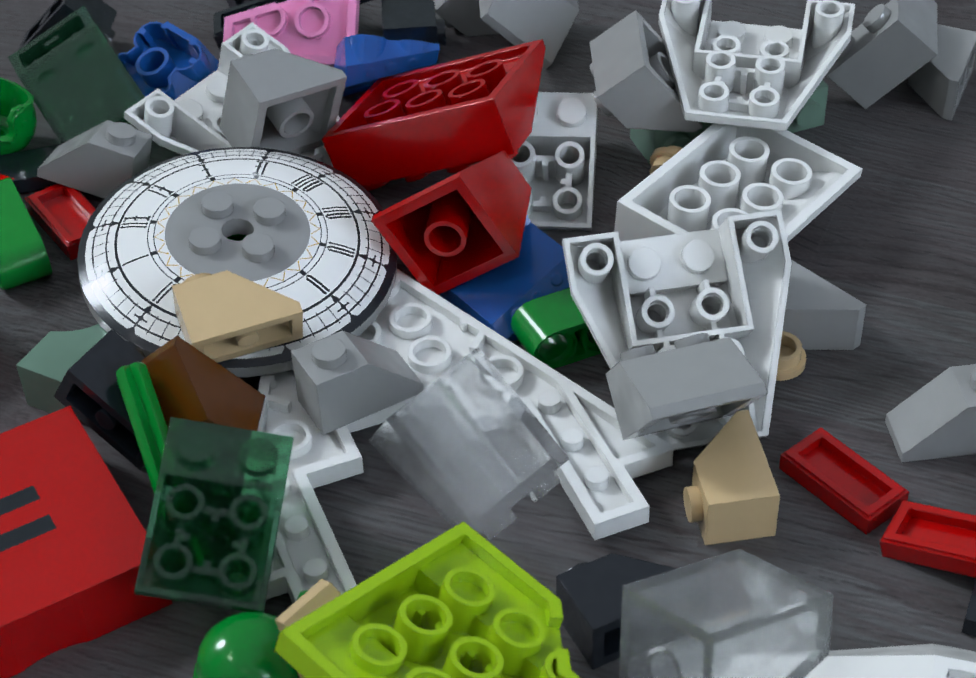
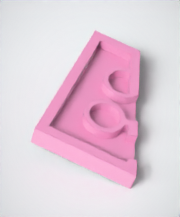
M288 0L278 4L273 2L224 17L223 42L253 22L287 47L291 54L334 67L338 44L344 37L358 34L360 0Z

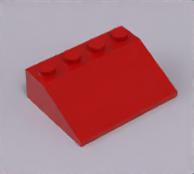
M543 39L378 79L321 138L333 167L353 178L366 190L370 191L384 186L390 180L404 178L406 182H413L426 177L432 171L447 169L449 173L459 172L472 166L475 162L483 161L505 150L510 159L514 158L519 153L518 150L532 132L546 50Z

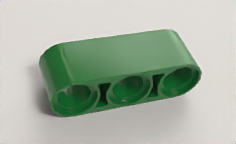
M10 177L0 180V288L4 291L52 275L50 260L43 241Z
M570 288L532 299L519 307L512 317V331L526 352L553 369L601 354L597 343L571 297Z

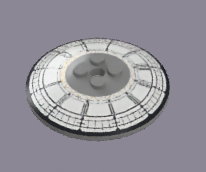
M228 147L177 156L157 163L123 182L99 204L87 222L79 243L77 263L83 298L96 321L107 333L113 329L125 341H130L137 345L145 357L175 336L185 340L175 313L172 285L183 283L187 278L195 274H215L228 270L298 301L303 311V338L218 363L237 377H254L293 370L291 351L342 330L360 336L375 321L391 295L396 279L397 254L371 222L372 216L383 211V208L368 190L342 171L321 161L292 152L256 147ZM235 234L247 235L241 241L227 239Z

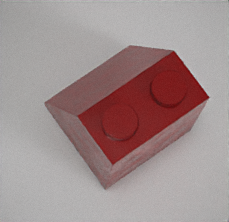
M505 150L373 215L371 222L416 280L439 295L519 257L532 188Z

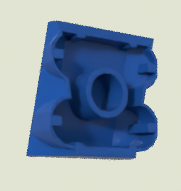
M168 21L164 24L150 22L143 25L135 33L133 39L135 47L128 52L112 56L105 63L103 72L96 76V80L110 93L131 106L157 88L175 100L218 69L219 61L199 39Z
M367 34L344 37L337 46L334 68L343 70L347 76L343 96L366 91L380 78L435 65L440 46L436 43L418 40H387L381 36Z
M527 214L518 258L443 292L440 296L507 340L516 341L518 338L512 331L511 320L519 307L532 299L570 288L563 247L531 223Z

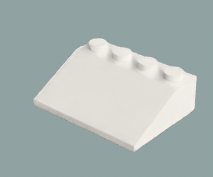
M713 123L617 201L614 232L618 231L620 241L708 230L719 228L727 216L781 209L787 241L789 242L861 177L863 169L787 130L780 131Z

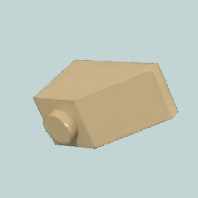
M228 270L215 274H195L187 278L183 283L172 285L175 313L185 341L217 363L303 338V311L298 301Z
M749 410L736 411L693 462L692 486L684 487L683 490L687 519L689 523L698 522L705 545L769 537L776 534L780 493Z

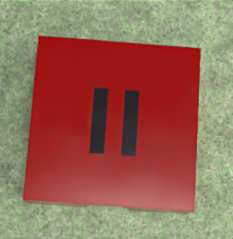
M71 406L0 433V678H11L56 651L92 641L172 604L161 555Z

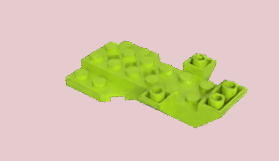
M464 521L281 630L275 651L305 678H581L571 670L569 651L562 647L560 626L564 618L561 599Z

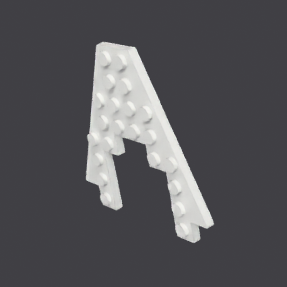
M397 269L395 283L384 309L359 337L397 351L423 383L424 392L323 435L298 401L294 370L260 377L258 391L265 395L254 447L248 452L227 592L233 611L285 593L289 594L292 603H294L301 591L309 590L321 579L331 582L341 594L357 585L313 489L364 473L362 456L350 434L358 430L449 402L454 407L471 439L524 422L594 541L649 522L650 506L636 486L633 478L672 466L673 448L668 442L654 433L623 440L615 408Z

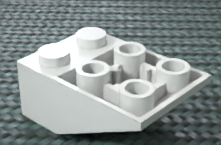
M538 92L532 132L519 148V153L511 159L532 188L527 214L531 223L539 229L592 231L598 129V105L594 100L593 93Z

